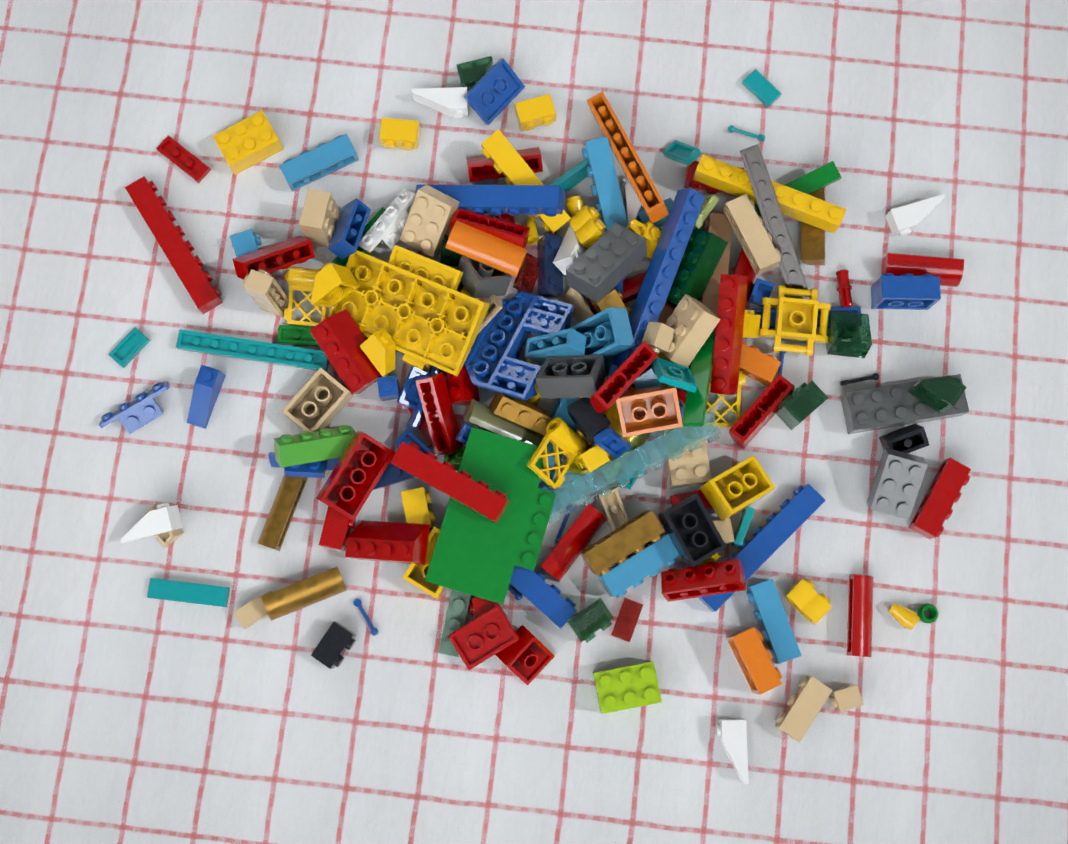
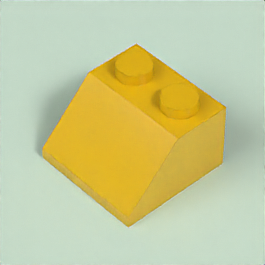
M327 263L316 274L311 302L313 305L332 308L360 286L349 268L334 263Z

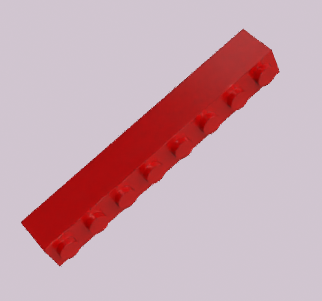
M143 176L126 186L125 189L197 308L205 314L222 304L223 302L220 298L222 293L217 286L213 287L210 281L213 280L207 270L204 271L201 266L204 264L198 255L194 256L192 252L195 250L189 240L185 241L183 238L186 234L180 225L176 226L174 223L176 218L171 210H166L165 206L167 203L161 195H157L156 191H158V188L152 180L149 182Z

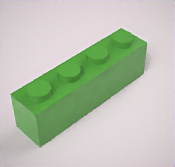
M341 425L333 429L322 428L315 432L303 431L296 435H282L281 437L274 438L275 460L283 468L340 458L356 434V431L351 426Z

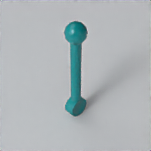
M733 125L728 127L730 133L736 132L756 138L759 141L765 140L764 135H756L736 129Z

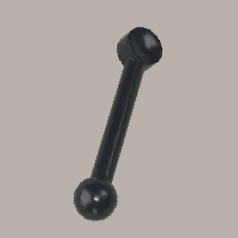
M873 373L872 376L844 380L840 384L844 386L871 379L878 380L879 374Z

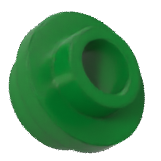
M926 603L918 608L917 615L923 623L929 624L937 620L938 610L934 605ZM925 610H928L930 612L929 617L925 616Z

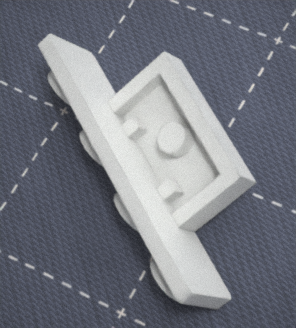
M404 188L362 237L358 246L371 253L378 243L382 241L387 248L392 249L400 240L409 215L406 210L414 202L416 194Z

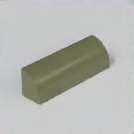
M472 399L463 420L485 431L539 446L542 441L541 434L494 414L489 406Z

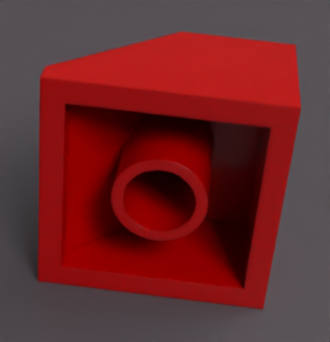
M521 625L516 630L520 639L495 655L528 686L555 655L525 626Z

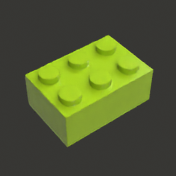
M654 661L593 672L601 714L662 703Z

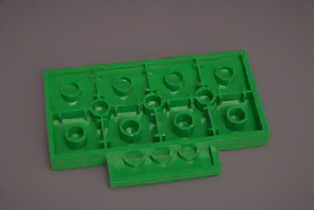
M471 427L458 473L463 470L472 476L471 480L477 483L481 480L489 485L488 489L495 493L498 490L506 494L507 497L505 499L509 501V504L499 522L496 523L450 497L426 574V582L504 604L514 567L518 566L532 571L535 570L556 498V493L538 488L540 477L527 466L538 446ZM542 457L535 464L539 469L543 468Z

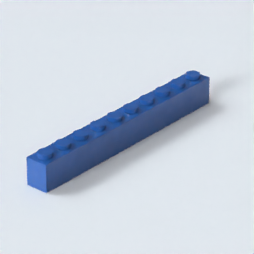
M692 188L681 189L676 193L629 316L635 346L615 355L612 361L613 365L620 366L642 343L648 322H658L706 197Z

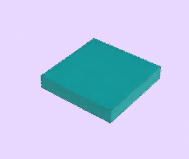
M658 357L651 362L659 382L695 393L697 384L689 367Z

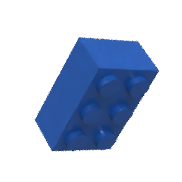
M892 273L883 274L871 286V309L929 310L941 299L940 276H933L932 274H923L921 276L903 274L902 276H894Z

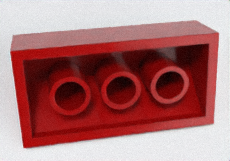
M347 309L324 319L309 330L352 395L360 394L377 382V378L382 377L360 348V345L367 338Z
M357 431L316 499L354 521L396 452L366 433Z
M362 520L347 538L345 557L357 560L425 565L430 525Z

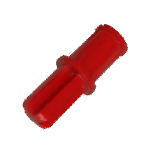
M839 270L836 272L841 307H852V286H850L849 271Z

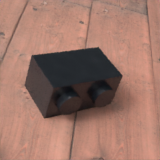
M582 397L567 406L569 417L589 445L595 442L594 436L607 429L610 425L608 417L605 414L597 413L593 408L590 398Z
M916 423L879 437L883 451L884 448L911 453L929 446L924 427Z
M333 621L310 656L329 669H334L335 666L338 668L345 658L343 657L347 649L350 650L355 644L356 640L354 638L356 634L339 622Z

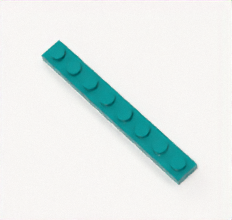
M179 329L176 343L178 350L317 371L321 367L327 372L329 364L328 358L320 350Z

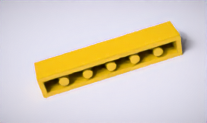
M499 129L481 143L483 148L481 150L482 154L487 159H492L495 163L493 167L499 174L503 173L507 178L505 182L508 185H544ZM564 209L563 214H556L554 217L546 216L545 214L534 216L535 218L539 217L543 222L541 224L543 229L547 233L551 232L552 234L571 219Z

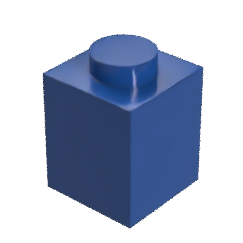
M397 376L377 378L380 399L382 401L398 399L400 385Z

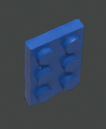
M500 58L463 97L485 125H489L525 86L505 59Z

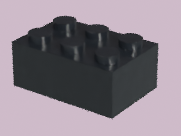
M698 494L690 495L657 514L686 567H694L727 548Z

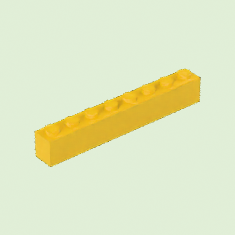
M702 154L693 180L737 197L747 194L749 199L758 204L746 170ZM772 181L783 215L827 232L836 233L847 209Z

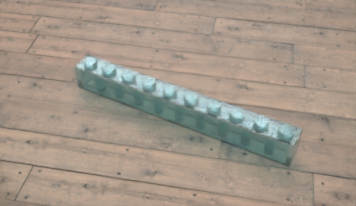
M711 411L705 414L704 426L675 428L611 460L592 472L550 491L556 493V498L549 523L559 519L558 515L563 512L567 515L577 510L576 506L581 503L585 506L595 501L593 497L599 494L603 497L611 493V488L617 485L621 488L629 484V479L635 476L639 479L647 475L646 471L651 468L657 470L665 466L664 462L670 458L672 461L683 457L682 452L688 449L690 452L701 447L700 443L706 440L708 443L719 438L718 434L722 432Z

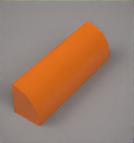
M456 221L445 247L514 277H517L522 268L528 251L525 248L459 221Z

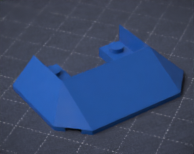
M522 291L515 294L516 297L505 301V299H502L503 308L481 330L464 364L473 385L527 400L537 395L534 386L541 366L517 360V357L531 332L545 335L569 329L574 306Z

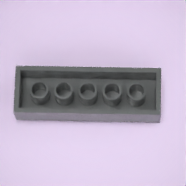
M961 374L846 392L840 397L848 434L959 417L969 412Z

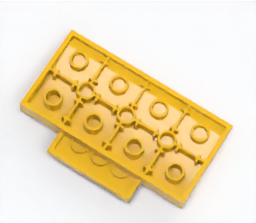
M394 245L388 262L359 250L350 255L346 267L351 270L360 287L330 308L327 318L347 309L365 337L369 338L372 334L384 328L395 342V350L458 376L490 305L457 291L463 272L397 245Z

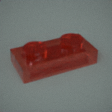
M527 253L523 266L514 281L513 288L520 292L532 294L538 278V259Z
M624 598L611 636L630 642L643 604Z

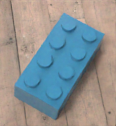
M609 307L571 327L586 336L584 355L603 354L604 360H607L635 346L626 308Z

